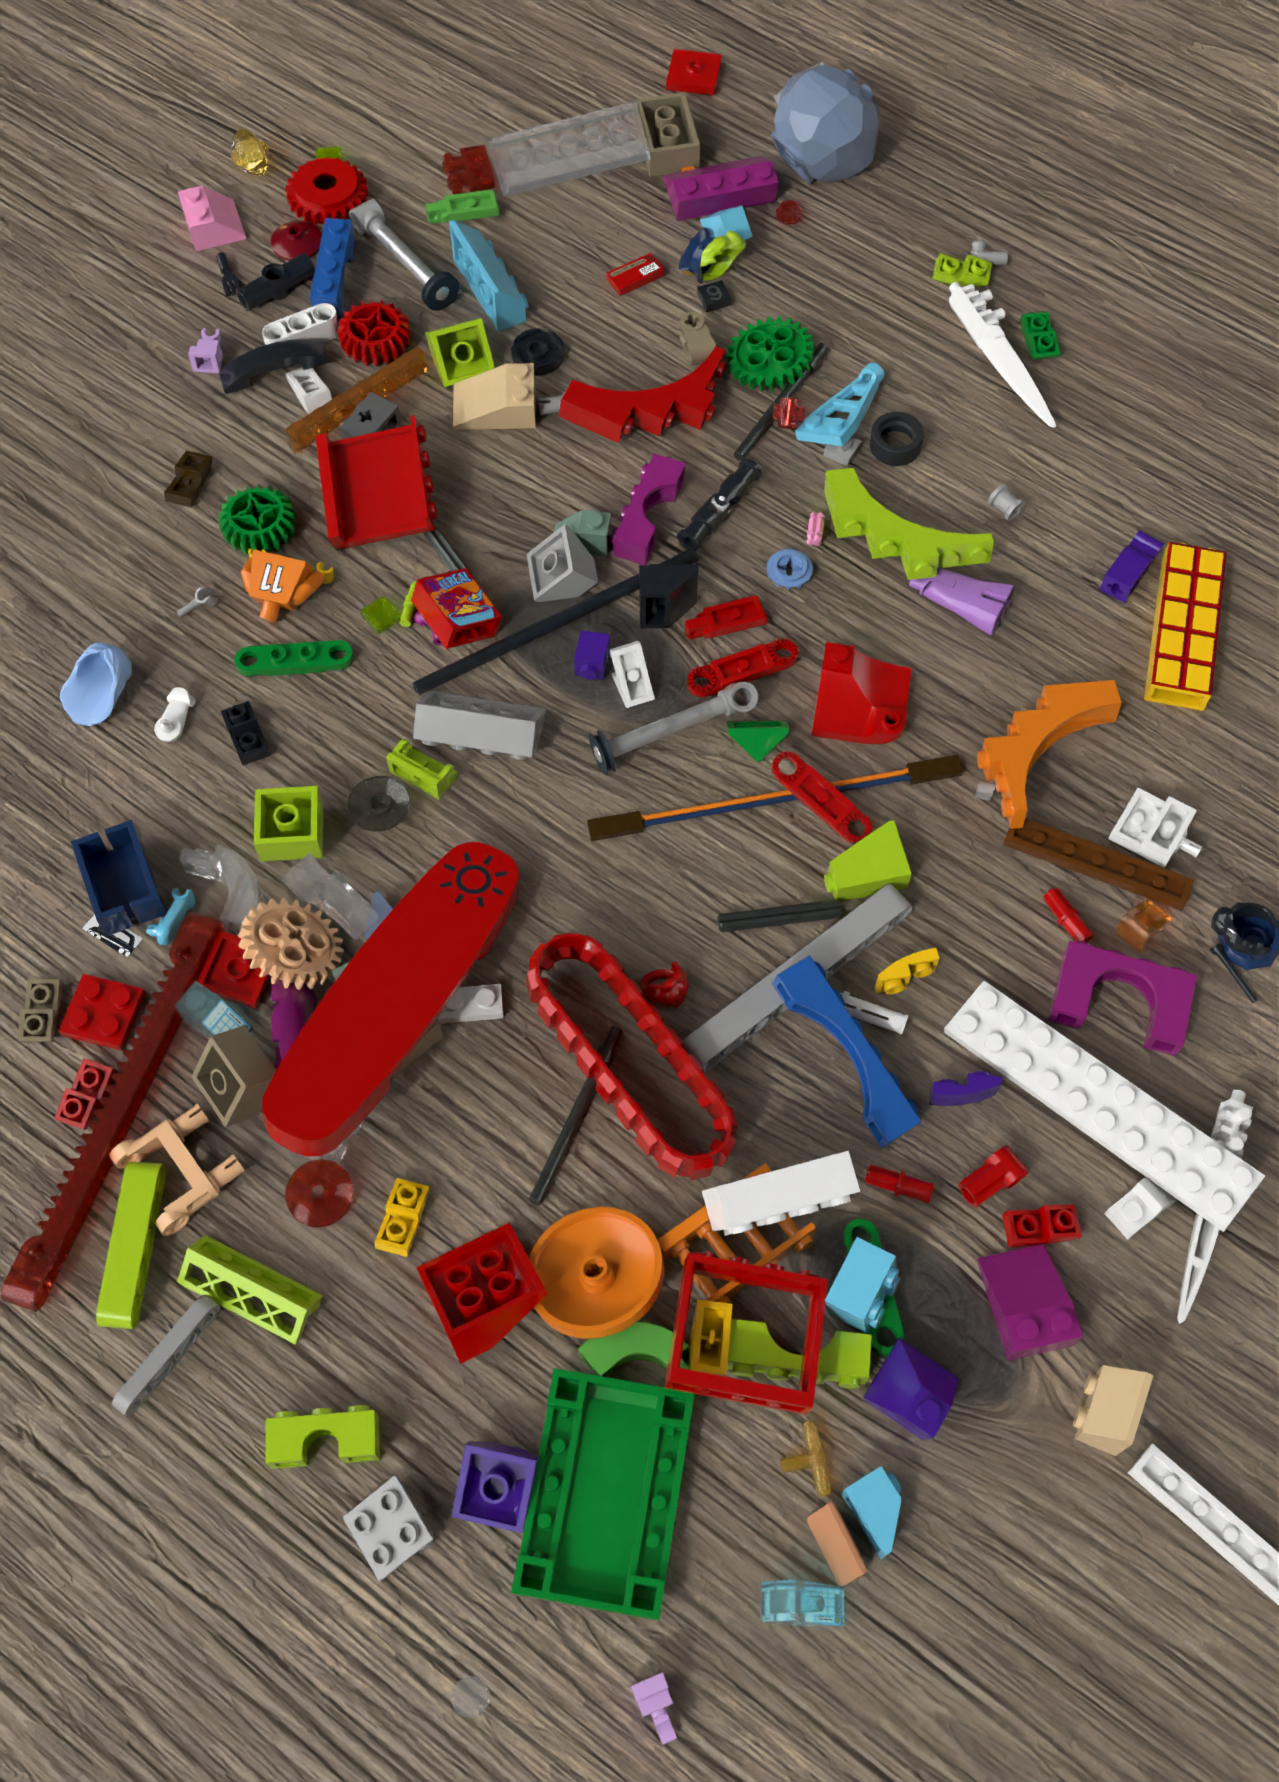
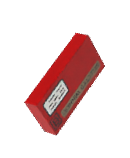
M648 253L607 272L606 280L617 294L622 296L663 277L664 268L652 253Z

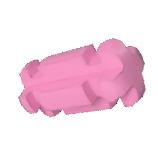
M812 512L810 514L806 540L808 545L819 546L822 543L825 518L822 512Z

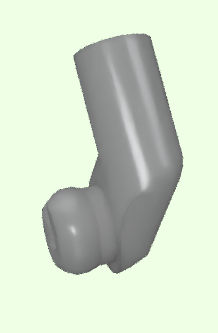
M976 239L972 242V249H970L972 256L991 262L992 265L1007 264V251L990 252L985 249L986 242L982 239Z

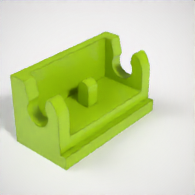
M405 738L386 756L389 771L438 800H440L458 776V771L454 770L453 765L447 764L444 766L417 751Z

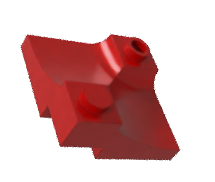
M826 642L811 736L862 744H886L900 738L906 722V708L912 668L871 658L855 650L856 646ZM892 720L894 724H889L886 721Z

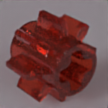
M783 397L780 400V404H774L772 420H778L777 427L796 430L798 429V423H804L806 407H801L800 399Z

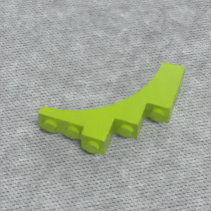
M854 468L826 471L824 493L837 538L865 535L872 559L900 556L908 580L936 577L937 568L990 563L994 544L991 533L962 534L920 526L887 510L871 497L860 483Z

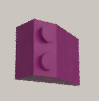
M1044 1244L977 1259L1007 1361L1072 1347L1082 1339L1083 1334L1073 1303Z

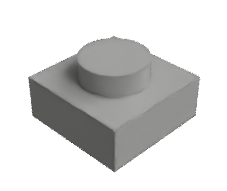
M851 437L843 447L827 444L824 448L823 456L848 467L861 449L862 441Z

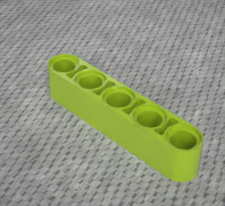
M129 1161L126 1164L97 1305L96 1322L98 1327L135 1329L137 1327L157 1227L155 1222L159 1216L165 1185L166 1170L165 1165L162 1163Z

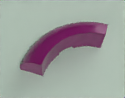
M280 979L275 984H272L271 999L272 1001H277L273 1005L274 1015H271L273 1042H279L280 1045L276 1046L275 1049L276 1061L274 1064L276 1070L301 1029L316 1009L317 998L313 988L310 989L305 982L301 990H298L292 982H290L288 988H284L283 980Z

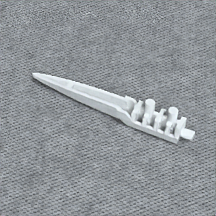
M958 282L952 283L949 286V290L952 293L949 304L977 347L982 349L993 366L1021 399L1048 426L1056 427L1055 421L1038 388L999 326V320L1005 318L1004 310L1002 308L995 311L991 309L986 310V302L992 300L991 291L988 289L979 293L978 290L975 291L973 284L961 288Z
M1233 1090L1231 1099L1221 1102L1211 1139L1241 1158L1244 1151L1242 1148L1248 1136L1244 1132L1251 1124L1250 1118L1253 1107L1244 1104L1245 1092ZM1197 1213L1177 1315L1179 1324L1186 1319L1194 1302L1219 1233V1229Z

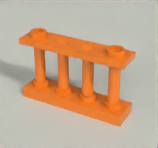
M764 1163L743 1179L772 1172V1170ZM706 1205L658 1239L664 1260L672 1256L673 1259L678 1258L682 1265H684V1261L688 1253H690L688 1243L698 1236L701 1239L705 1238L720 1259L729 1260L730 1257H736L719 1233L712 1231ZM784 1213L786 1220L777 1223L789 1239L773 1250L752 1223L753 1229L743 1233L762 1257L753 1265L763 1267L764 1264L768 1263L777 1264L794 1250L797 1254L803 1252L813 1243L812 1237L814 1236L816 1226L811 1222L800 1230L792 1218H789L788 1213ZM694 1274V1281L707 1297L705 1300L731 1303L729 1298L748 1285L730 1281L718 1290L709 1277Z

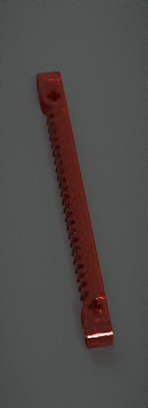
M190 912L185 918L169 952L174 968L173 970L163 971L167 981H158L157 985L161 992H153L151 995L156 1004L146 1005L150 1015H141L140 1019L144 1027H135L134 1029L139 1038H130L128 1042L133 1050L123 1051L127 1062L117 1063L122 1073L111 1075L116 1085L105 1087L110 1097L99 1099L104 1109L93 1111L98 1121L87 1123L92 1133L81 1135L86 1145L76 1146L75 1150L80 1155V1158H70L69 1163L74 1167V1170L63 1172L68 1182L58 1183L56 1187L62 1194L60 1196H51L50 1198L56 1205L55 1208H46L44 1210L49 1220L39 1221L37 1224L43 1229L42 1234L30 1238L21 1247L2 1286L1 1299L3 1301L33 1312L39 1311L46 1302L113 1164L109 1154L114 1147L124 1141L197 991L195 989L196 982L219 931L224 932V923L222 921L195 912ZM39 1256H46L45 1259H38Z

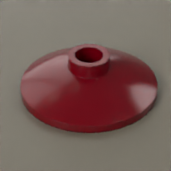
M304 221L287 222L273 232L271 247L273 252L284 260L289 261L302 253L311 258L319 251L322 234L318 227L312 223Z

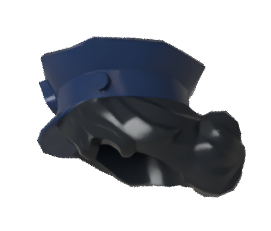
M1238 902L1231 909L1224 906L1220 907L1213 915L1211 928L1218 934L1219 943L1224 947L1222 951L1229 961L1245 970L1271 967L1279 954V921L1271 910L1257 903Z

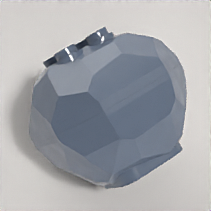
M816 65L791 77L780 94L774 118L775 131L771 134V138L781 158L808 184L815 179L824 183L847 179L864 170L873 161L880 125L879 107L871 99L874 93L865 83L862 86L859 85L857 77L850 69L844 71L824 65Z

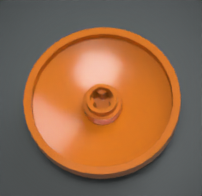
M592 1207L573 1212L559 1219L541 1235L529 1256L547 1291V1295L534 1307L535 1310L550 1327L562 1334L576 1338L592 1339L607 1337L632 1326L652 1307L661 1291L664 1280V1257L655 1234L643 1220L632 1213L618 1208Z

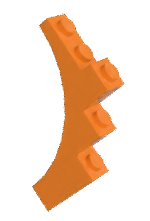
M1115 680L1044 685L1041 698H1037L1036 710L1014 711L1012 723L1007 726V736L984 738L982 750L977 752V764L979 769H983L986 781L995 780L996 791L1001 792L1003 798L1001 801L1002 815L1008 818L1010 829L1023 828L1028 810L1025 794L1026 778L1038 758L1054 743L1073 732L1094 725L1116 722L1122 702Z

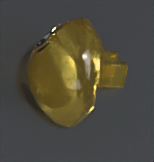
M240 128L233 138L231 158L233 163L241 170L251 175L263 176L268 163L266 151L270 149L266 140L260 141L253 132Z

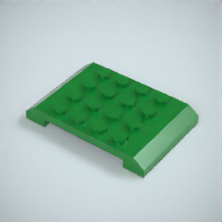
M553 1368L536 1475L530 1496L520 1553L517 1558L511 1589L512 1595L659 1621L694 1401L693 1393Z

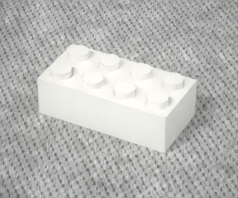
M849 1151L706 1189L702 1191L712 1231L723 1230L726 1236L753 1229L751 1222L756 1221L758 1227L786 1220L784 1214L788 1212L790 1218L818 1211V1203H820L822 1209L851 1202L850 1194L860 1192Z

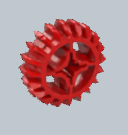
M373 299L369 304L361 301L359 307L352 305L351 312L345 311L344 317L339 319L340 323L337 333L340 346L345 351L347 357L353 358L355 363L362 361L365 366L369 363H374L377 367L378 363L384 362L388 365L389 359L397 361L398 354L403 355L405 348L409 347L411 330L408 318L403 314L401 308H396L393 303L386 305L384 300L375 303Z

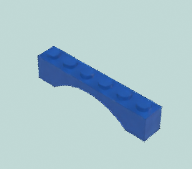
M809 955L777 974L772 985L789 1011L806 1016L820 1024L847 1051L857 1070L862 1086L864 1103L863 1122L882 1149L921 1123L918 1117L919 1111L916 1105L910 1099H906L899 1089L901 1087L900 1082L895 1074L891 1071L888 1072L882 1064V1057L877 1047L872 1043L869 1044L862 1034L863 1028L858 1019L849 1015L844 1007L845 1002L838 990L831 988L826 980V972L821 964L814 962Z

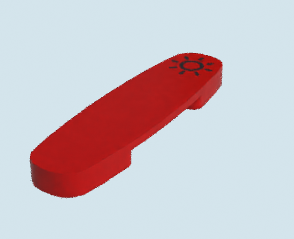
M465 842L457 845L415 884L380 923L327 991L278 1066L262 1097L264 1124L269 1136L286 1149L306 1157L322 1156L335 1150L384 1098L391 1087L390 1078L415 1049L442 1013L476 961L483 959L489 953L505 925L518 897L519 871L513 858L503 851L481 842Z

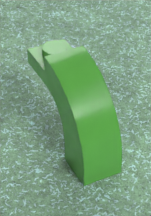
M636 1322L616 1334L587 1340L578 1348V1354L596 1376L609 1377L622 1365L637 1360L653 1362L667 1372L673 1332L655 1324ZM685 1341L682 1359L688 1354L689 1345ZM681 1359L680 1368L690 1370V1360L684 1362Z

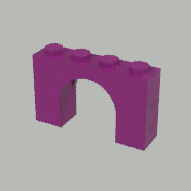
M1069 940L1062 955L1048 1021L1079 1030L1087 1017L1092 989L1106 981L1125 982L1138 989L1145 997L1149 1006V1021L1143 1048L1176 1056L1185 1042L1197 975L1188 973L1180 967L1169 968L1158 965L1150 959H1136L1125 956L1117 950L1106 951L1092 947L1091 944L1084 941L1073 942Z

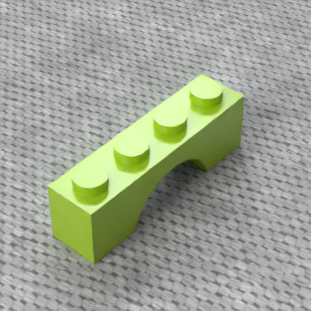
M731 1319L727 1369H733L732 1374L749 1377L753 1376L754 1372L767 1373L769 1379L780 1381L789 1380V1376L800 1377L803 1355L792 1354L779 1347L770 1336L766 1323ZM836 1331L829 1344L820 1350L816 1385L824 1384V1380L839 1382L838 1386L849 1389L860 1388V1384L865 1385L869 1379L872 1335Z

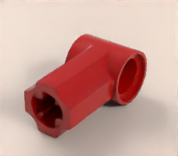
M1005 1145L994 1152L984 1162L982 1167L959 1182L958 1187L968 1204L978 1208L1002 1189L1008 1190L1029 1173V1170L1008 1145Z

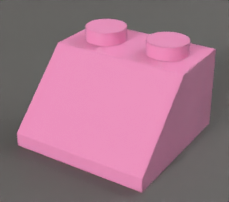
M203 185L178 191L183 213L196 251L246 239L233 199Z

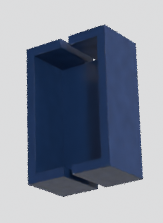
M132 820L104 829L113 850L108 851L98 832L70 841L96 920L106 937L134 927L132 922L134 920H138L142 924L167 914L141 837Z

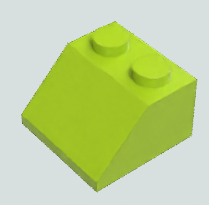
M475 318L425 332L433 362L444 387L454 385L495 368L482 318Z

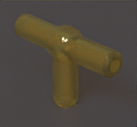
M805 1422L802 1424L808 1453L781 1458L782 1471L787 1473L811 1468L817 1496H827L831 1494L825 1465L827 1456L821 1447L816 1422Z

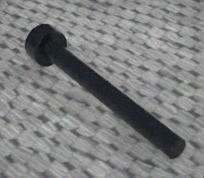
M1219 943L1212 947L1210 951L1213 956L1217 954L1251 1003L1256 1002L1257 998L1223 953L1224 947L1222 944Z

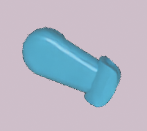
M173 888L171 894L174 901L166 916L160 919L159 924L147 926L146 933L157 937L159 945H169L174 941L187 910L194 907L195 897L191 889H187L186 893L180 896L179 890Z

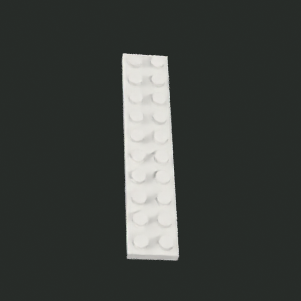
M985 981L980 984L944 1028L945 1034L1223 1232L1265 1177L1258 1170Z

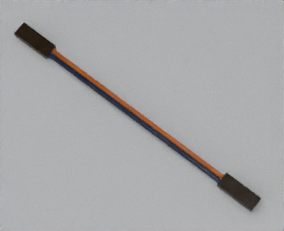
M958 755L907 763L906 768L903 770L829 783L840 792L900 781H910V785L962 776L963 769ZM789 790L648 815H642L640 811L595 818L587 820L591 841L642 833L647 826L799 799Z

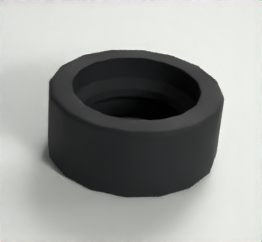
M897 411L878 417L872 426L869 443L871 453L877 460L886 465L902 466L913 462L921 451L924 436L922 424L915 417ZM898 431L908 435L913 442L907 446L896 447L885 443L880 436L886 432Z

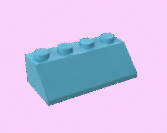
M456 220L449 221L454 262L497 332L527 321V299L523 293H519L513 276H508L503 260L500 257H496L490 240L486 241L482 233L477 229Z

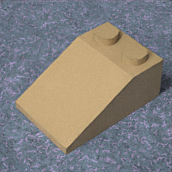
M534 363L504 364L454 384V430L536 428Z

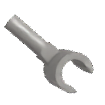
M199 587L195 592V598L176 612L182 617L202 604L213 607L217 604L218 598L208 596V594L213 592L212 589Z
M979 780L975 798L990 801L996 788L995 780H989V782Z

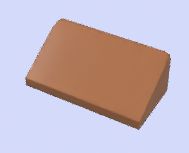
M830 1502L807 1518V1523L840 1587L861 1578L867 1573L868 1568L835 1503Z

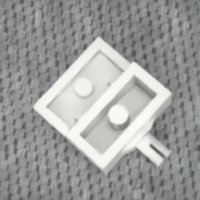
M1137 788L1108 838L1165 868L1170 857L1179 848L1197 857L1202 848V845L1185 838L1187 836V828L1197 812L1196 809L1170 796L1165 802L1140 788Z

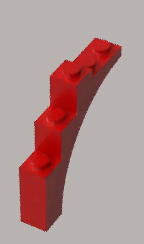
M715 346L708 358L692 373L676 382L653 389L617 391L593 387L572 379L561 399L559 417L617 443L620 442L623 434L628 435L633 425L659 437L664 427L670 428L673 419L700 430L705 421L710 422L716 406L712 405L715 396L713 391L716 385L714 379L715 377L721 378L726 367V363L723 362L725 350Z

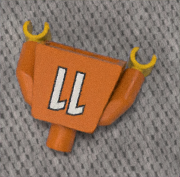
M252 548L249 549V558L241 570L243 583L246 591L249 593V597L263 604L259 619L271 623H276L280 608L295 611L298 605H302L322 584L331 583L334 579V567L324 571V563L319 562L316 565V571H314L306 561L267 553L265 549H262V551L255 549L252 551Z

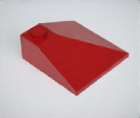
M510 1222L416 1267L460 1364L492 1349L547 1295L541 1279Z

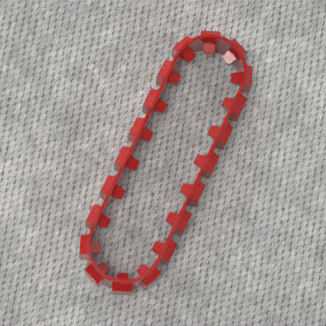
M572 932L553 935L552 939L546 944H539L530 957L529 972H527L526 986L530 1002L538 1004V1015L548 1028H555L557 1039L567 1053L575 1054L577 1057L576 1064L587 1079H595L597 1092L607 1105L612 1103L617 1109L615 1115L627 1131L632 1129L637 1135L636 1143L646 1156L652 1155L659 1163L658 1168L674 1178L677 1175L689 1177L690 1180L704 1178L711 1175L714 1166L723 1167L736 1143L733 1136L738 1128V1123L733 1107L726 1105L724 1101L725 1094L713 1080H708L703 1074L704 1068L694 1055L686 1053L683 1049L684 1043L675 1031L667 1029L663 1024L664 1017L656 1007L644 1000V992L633 978L628 979L625 976V968L614 954H608L603 948V944L589 935L584 936L573 934ZM562 959H576L589 964L598 972V976L613 991L618 1002L627 1009L637 1022V1026L642 1032L646 1033L657 1047L659 1054L675 1070L677 1077L694 1094L699 1105L705 1108L712 1117L714 1130L721 1133V1141L714 1139L709 1146L712 1152L705 1155L701 1152L689 1156L672 1148L662 1138L663 1134L650 1123L642 1112L643 1108L640 1104L634 1102L623 1088V1082L618 1076L613 1075L603 1062V1057L599 1051H595L582 1035L584 1033L582 1029L572 1022L563 1010L564 1006L561 1002L555 1000L548 991L550 988L548 978L540 977L544 970L550 971L554 963Z

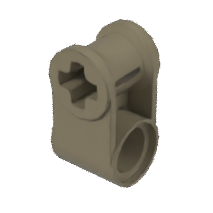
M690 311L684 313L680 319L682 328L680 342L685 351L687 362L692 366L703 363L716 344L713 336L710 335L704 317L698 312Z

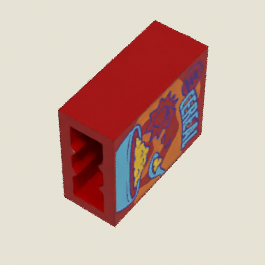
M467 568L417 579L411 601L446 649L495 637L502 615Z

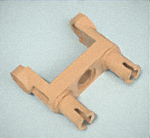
M198 1104L173 1121L171 1119L163 1121L137 1140L133 1138L119 1143L109 1154L115 1166L121 1169L125 1168L129 1161L142 1162L162 1147H165L192 1186L190 1191L164 1208L165 1212L157 1218L155 1225L163 1236H170L182 1229L188 1223L190 1215L219 1196L221 1192L219 1189L245 1172L234 1154L207 1172L206 1170H201L183 1144L185 1141L184 1137L209 1122V1119Z

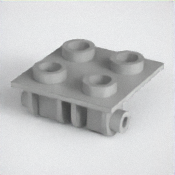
M394 1475L342 1517L379 1582L419 1550L424 1551L434 1544L433 1532L427 1527L421 1512L416 1508V1503L412 1501L405 1489L406 1486L397 1475Z

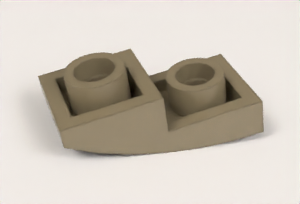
M27 979L25 1009L20 1010L19 1042H53L61 1007L62 980Z

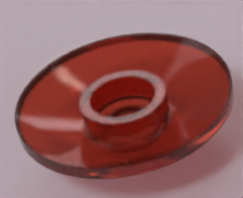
M326 1159L312 1160L298 1167L290 1176L285 1190L286 1205L292 1216L300 1223L310 1227H326L339 1221L349 1210L354 1196L353 1183L348 1172L338 1163ZM317 1185H321L323 1187L322 1194L313 1196L312 1189Z

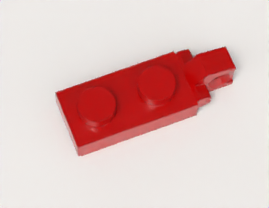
M758 595L703 608V612L697 614L696 618L685 620L684 631L688 640L701 638L702 636L705 639L766 625L768 618Z

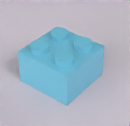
M856 1237L825 1299L829 1316L864 1334L868 1333L871 1326L877 1328L885 1311L882 1308L886 1295L893 1296L900 1281V1277H898L900 1270L897 1269L896 1256Z

